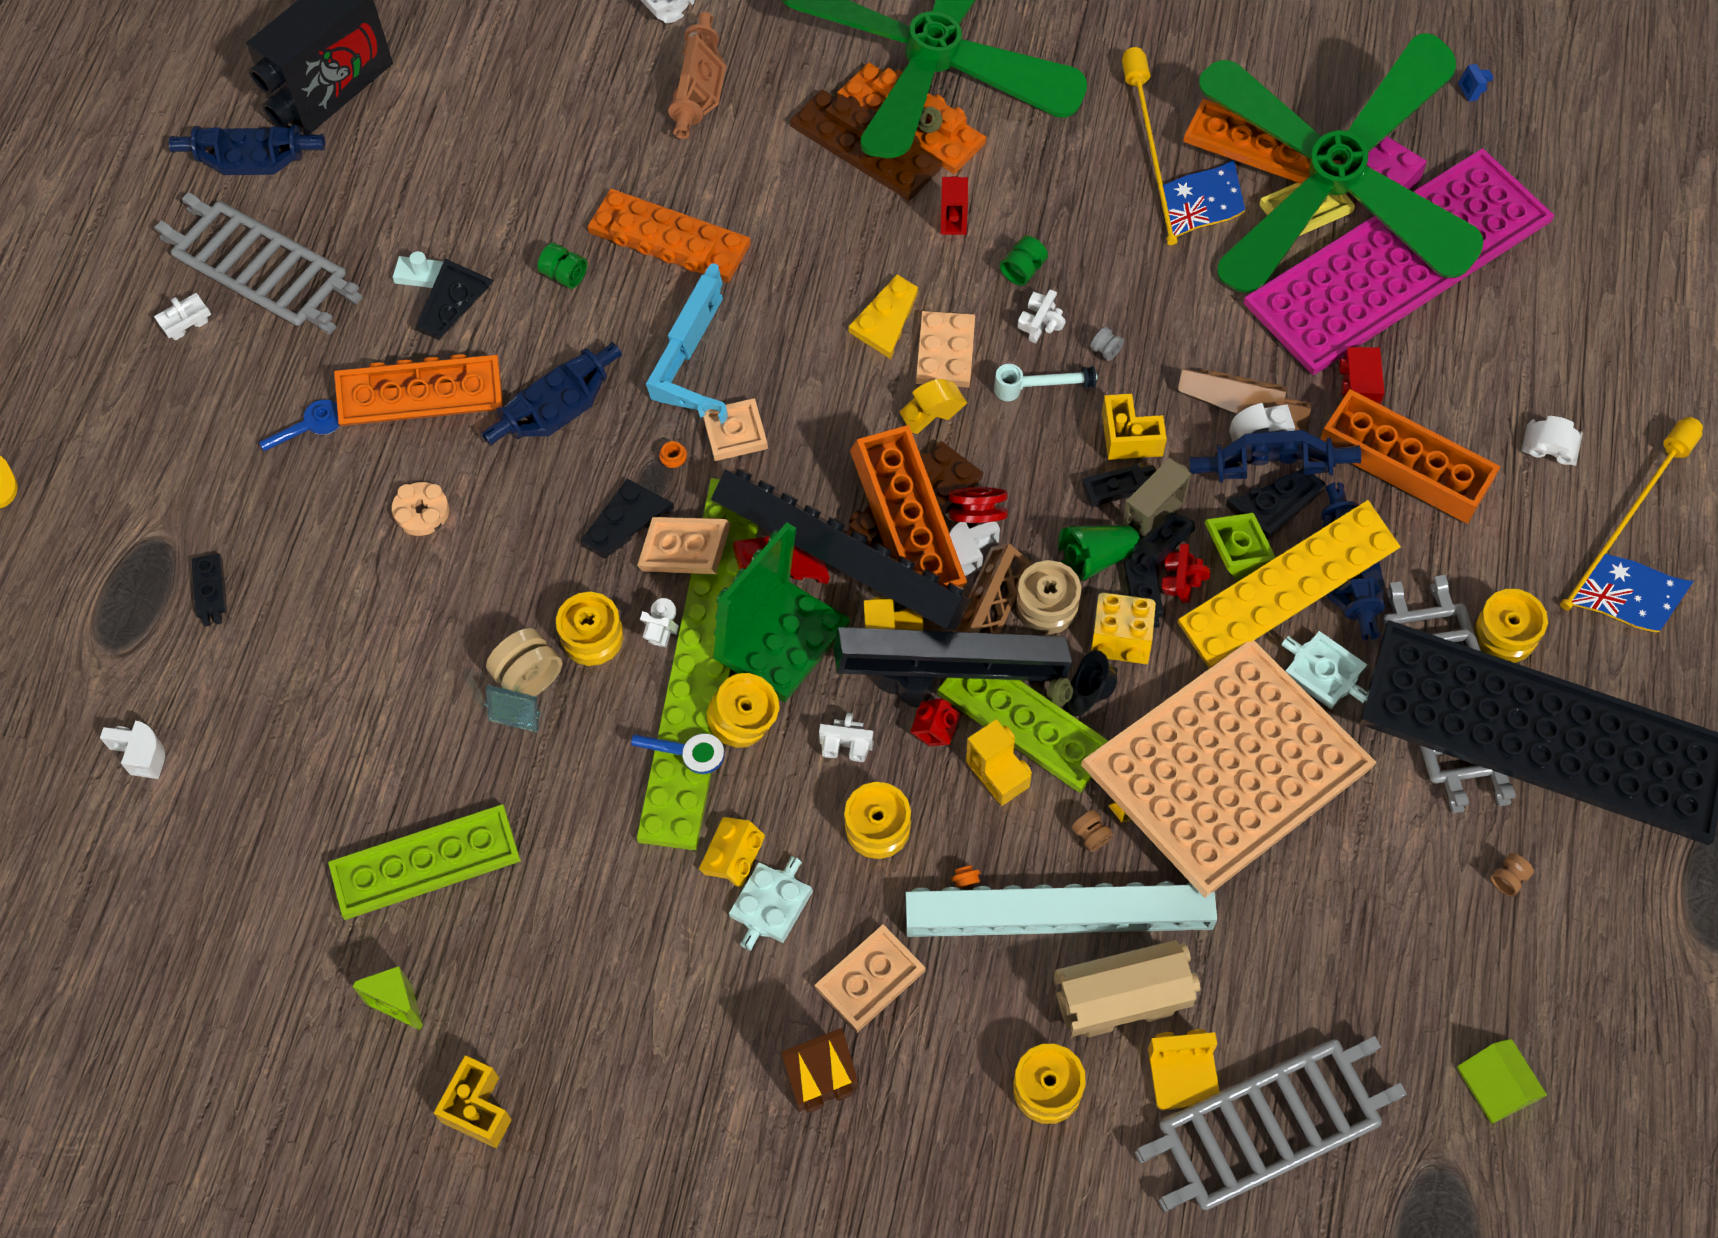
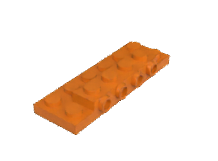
M869 62L837 92V98L841 94L847 98L853 96L864 109L872 108L878 111L903 72L898 69L894 72L890 68L882 71ZM928 93L924 108L934 107L938 109L942 114L943 122L941 127L934 133H926L918 126L915 135L921 143V150L941 162L943 168L955 175L986 144V136L967 125V117L961 108H951L946 104L942 96L938 94L932 96ZM932 115L927 117V124L932 121Z
M1204 98L1202 99L1184 135L1183 142L1301 184L1310 177L1309 158L1221 105ZM1339 160L1333 161L1336 164H1342Z
M614 189L609 190L587 226L590 234L613 241L619 246L638 250L644 255L660 258L666 263L680 265L691 272L705 274L710 264H717L722 281L727 283L730 282L751 245L750 237Z
M458 354L450 356L449 360L428 357L419 363H413L412 360L396 361V365L386 366L385 363L378 362L369 364V368L334 371L338 422L340 426L496 411V408L503 406L498 355L467 358L466 355Z

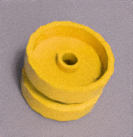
M1504 589L1495 592L1486 601L1473 628L1480 650L1514 663L1525 660L1534 652L1538 642L1545 634L1548 625L1547 611L1541 601L1526 591Z
M583 592L568 598L559 608L556 616V628L562 648L570 659L586 666L601 665L611 660L620 651L624 640L623 628L618 609L611 599L600 593Z
M751 673L733 675L724 681L709 702L706 712L708 726L713 735L722 743L735 748L749 747L759 742L776 721L780 708L778 695L772 685L760 676Z
M883 782L864 784L853 791L846 802L844 812L845 831L848 842L855 851L868 858L882 859L891 857L902 850L909 839L911 829V809L908 799L902 791L889 783Z
M1040 1044L1029 1049L1020 1058L1013 1081V1096L1019 1109L1029 1119L1041 1124H1056L1068 1119L1078 1109L1086 1085L1085 1070L1080 1059L1070 1049L1058 1044ZM1045 1081L1052 1082V1086L1046 1085Z

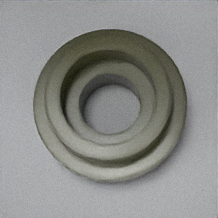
M934 107L924 108L918 124L919 128L926 133L936 132L943 122L941 112ZM932 115V121L927 124V117Z
M1064 677L1053 679L1047 689L1048 700L1059 707L1068 702L1073 694L1070 680Z

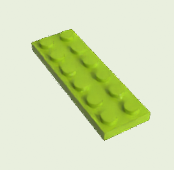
M947 678L937 690V695L950 702L983 727L996 719L1002 726L1006 725L1015 736V749L1077 792L1081 793L1092 779L1089 773L1081 766L1082 761L1106 744L1108 740L1022 681Z
M502 804L329 861L328 864L342 917L344 920L521 862L505 807Z

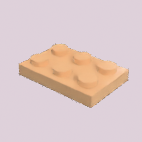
M922 311L916 384H925L932 380L945 379L954 382L957 387L970 388L975 314Z
M652 517L637 566L644 572L717 574L731 524L727 519Z
M883 924L815 984V989L858 1033L925 972L926 968Z

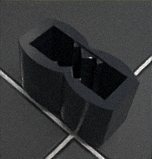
M873 675V682L879 689L889 694L898 695L904 703L915 708H919L922 701H928L933 693V677Z

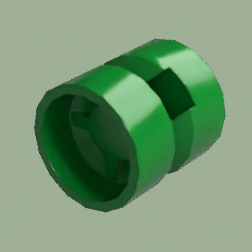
M1028 235L1022 236L1012 248L1013 250L999 264L1002 274L1010 282L1019 286L1026 285L1034 276L1035 271L1048 259V252L1044 245L1036 238Z
M551 242L543 249L537 268L541 274L551 279H556L558 283L569 289H574L584 278L588 263L584 257L574 252H569L567 248Z

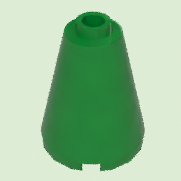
M1129 525L1068 526L1059 533L1058 551L1063 550L1065 559L1061 560V563L1071 567L1081 582L1133 554L1134 547L1140 541L1138 532Z

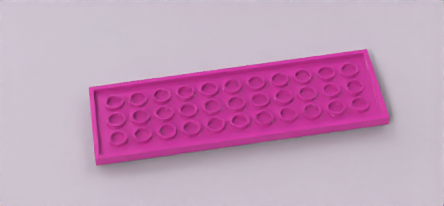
M1482 148L1413 191L1474 225L1481 232L1483 237L1481 254L1465 274L1456 278L1439 276L1374 216L1246 296L1243 304L1314 376L1345 356L1347 347H1359L1551 223L1555 215Z

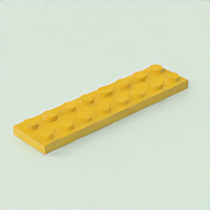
M1369 500L1179 618L1177 622L1208 669H1210L1246 642L1258 639L1389 556L1401 546Z

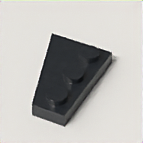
M445 258L415 330L440 341L486 292L494 280Z
M1302 468L1276 479L1275 483L1261 489L1256 487L1249 490V494L1239 498L1235 496L1227 499L1226 506L1237 515L1254 513L1268 540L1325 490L1326 484L1314 474L1304 475Z

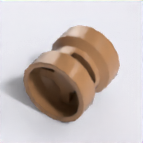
M1096 810L1085 813L1072 825L1073 831L1076 835L1083 837L1085 840L1084 845L1090 852L1103 847L1114 835L1108 826H1104L1101 823V817Z
M1510 853L1502 862L1503 867L1497 868L1490 876V880L1499 891L1512 897L1516 896L1522 888L1521 883L1528 881L1534 874V869L1526 859L1518 854Z

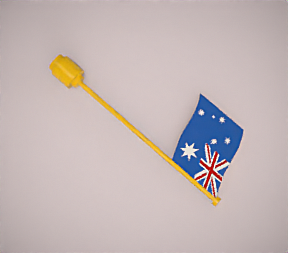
M1139 47L1127 49L1123 53L1122 58L1124 76L1127 84L1138 88L1168 232L1166 240L1168 245H1175L1178 242L1177 237L1197 228L1231 220L1245 212L1235 162L1232 160L1220 167L1189 174L1163 185L1142 87L1150 79L1147 57Z
M1684 417L1670 431L1663 442L1668 456L1567 599L1562 600L1560 603L1562 609L1570 611L1573 606L1600 612L1638 629L1650 632L1661 631L1694 581L1672 577L1636 561L1606 553L1672 458L1688 457L1702 437L1703 425L1697 419Z

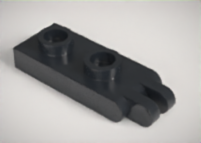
M1139 463L1083 478L1082 486L1090 506L1094 507L1131 497L1157 470L1154 465L1143 467Z
M1171 512L1135 545L1131 558L1132 561L1135 563L1141 562V565L1149 567L1153 562L1160 563L1195 530V521Z
M220 553L192 558L196 615L198 618L202 617L204 627L211 626L210 616L212 615L216 625L222 624V613H227L223 558Z
M1127 558L1124 560V569L1129 596L1148 598L1155 601L1154 628H1159V617H1163V607L1154 562L1149 567L1141 565V562L1135 563L1131 558Z

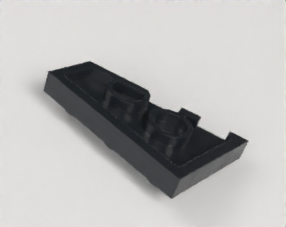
M627 478L580 540L581 546L605 559L629 542L631 536L644 527L647 529L650 526L652 517H659L664 512L667 514L673 510L674 504Z

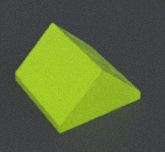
M1254 513L1207 519L1204 522L1227 570L1237 581H1240L1276 558Z
M399 966L355 981L352 987L367 1006L418 1030L422 1028L423 1023L412 984Z
M1512 1039L1493 1043L1457 1066L1458 1071L1491 1124L1547 1096Z

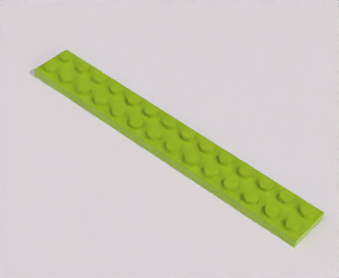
M711 478L703 518L727 519L731 526L717 574L691 573L657 738L686 744L689 739L699 734L713 735L707 722L706 712L708 705L719 687L731 676L732 671L713 658L715 644L713 633L716 628L717 620L715 615L718 610L716 600L723 588H729L733 584L734 578L739 571L733 550L734 541L757 538L759 530L757 524L711 500L720 479ZM655 750L637 835L638 843L697 851L712 772L708 774L694 773L685 765L683 756Z

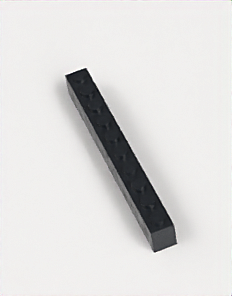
M737 468L736 471L724 470L711 500L771 533L775 530L779 531L786 522L796 527L794 545L936 624L946 629H957L971 601V598L963 594L965 589L949 582L948 586L939 581L940 576L927 569L921 572L914 568L916 565L914 561L903 556L897 559L890 555L892 552L890 548L879 543L873 546L867 542L868 537L855 530L849 533L843 529L845 524L831 517H829L828 521L820 517L821 511L809 505H806L805 508L796 504L797 498L785 492L782 495L774 492L775 486L763 480H760L759 483L751 479L752 474L741 468Z

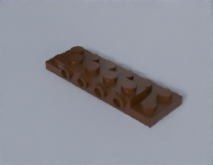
M821 89L790 119V127L908 201L941 169V162L921 150V143L916 135L910 150L899 157L881 158L864 153L860 147L861 136L877 111L872 108L864 109L853 96L847 98L841 94L836 98Z
M942 441L927 455L924 453L920 455L943 517L957 504L949 501L950 491L974 487L983 478V472ZM868 502V507L863 512L857 510L851 516L848 532L852 533L855 530L868 537L867 542L873 546L876 543L884 545Z

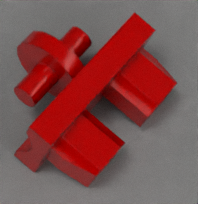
M1180 544L1179 551L1171 552L1165 557L1166 570L1177 571V576H1166L1162 581L1164 594L1179 596L1182 603L1190 602L1192 586L1200 587L1201 581L1210 578V569L1203 565V559H1195L1194 555L1189 553V544Z

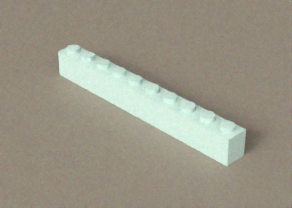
M1135 882L1127 884L1126 887H1113L1112 884L1102 883L1095 887L1085 888L1080 884H1070L1064 888L1038 885L1034 889H1022L1020 886L1012 885L1006 886L1002 890H991L987 886L975 887L973 890L947 887L942 891L915 888L912 892H906L907 937L1213 930L1217 922L1215 891L1204 898L1190 882L1187 885L1161 882L1156 886H1144L1143 883Z

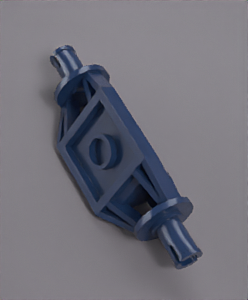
M296 124L292 125L291 128L221 129L220 127L202 129L201 126H194L191 136L169 137V149L172 153L192 152L197 162L205 163L222 175H274L293 160L300 161L303 150H325V137L323 134L302 135L299 126ZM280 145H290V150L279 154ZM206 146L214 147L216 156L207 153Z
M611 342L595 355L589 349L584 348L581 350L580 356L553 369L515 395L504 407L499 406L496 408L499 420L480 432L482 438L489 446H492L508 433L516 439H520L523 436L552 435L593 406L602 382L607 379L604 367L617 358L622 357L620 349L617 345L615 346L614 342ZM591 372L594 376L586 386L583 378ZM528 416L533 422L518 426L516 421Z
M1304 430L1244 434L1223 450L1221 444H1217L1215 456L1190 457V473L1193 475L1216 472V475H1219V483H1223V479H1247V462H1252V465L1262 466L1271 461L1291 464L1302 459L1304 475L1328 473V476H1333V467L1336 464L1361 463L1360 445L1334 447L1331 437H1326L1325 442Z
M1335 482L1326 486L1330 505L1321 512L1323 520L1321 529L1359 506L1357 502L1347 501L1344 484L1341 482L1337 483V489ZM1378 562L1326 596L1344 611L1348 619L1359 621L1363 640H1368L1369 634L1371 640L1380 637L1381 633L1378 628L1376 615L1385 609L1383 601L1385 583L1380 563ZM1354 595L1356 601L1351 602L1348 596Z

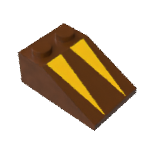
M842 1028L781 1052L785 1078L799 1112L804 1110L807 1113L814 1112L822 1108L824 1102L836 1098L837 1101L846 1099L854 1094L853 1090L858 1089V1080Z

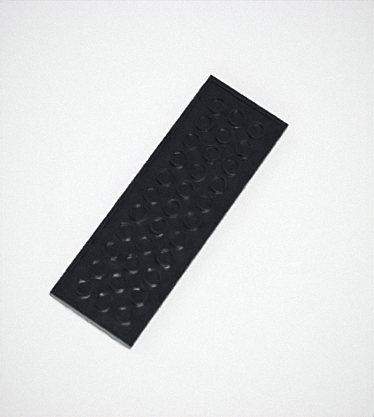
M1388 620L1362 710L1360 725L1706 845L1714 842L1718 822V732Z

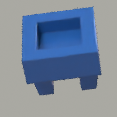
M1477 64L1467 66L1458 81V85L1468 102L1477 101L1480 94L1487 90V82L1492 81L1494 77L1490 70H1480Z

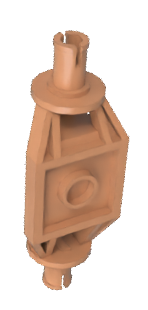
M708 12L699 13L697 24L688 27L684 34L686 43L682 53L685 55L679 86L675 89L673 102H671L668 108L670 117L676 121L673 133L680 139H687L690 136L691 125L700 123L704 115L719 105L726 64L717 49L719 36L711 28L714 17Z

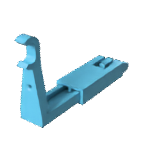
M710 264L705 274H702L668 334L669 344L649 377L646 386L651 400L698 410L700 417L705 416V412L708 409L719 411L718 417L722 424L728 418V411L723 402L702 396L672 383L684 359L690 360L723 300L722 294H720L723 282L717 264Z

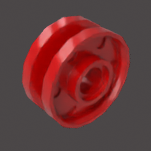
M969 487L952 490L949 492V501L961 504L962 506L950 509L949 518L953 521L966 523H987L1008 518L1007 508L995 504L1006 501L1008 499L1007 490L993 487Z

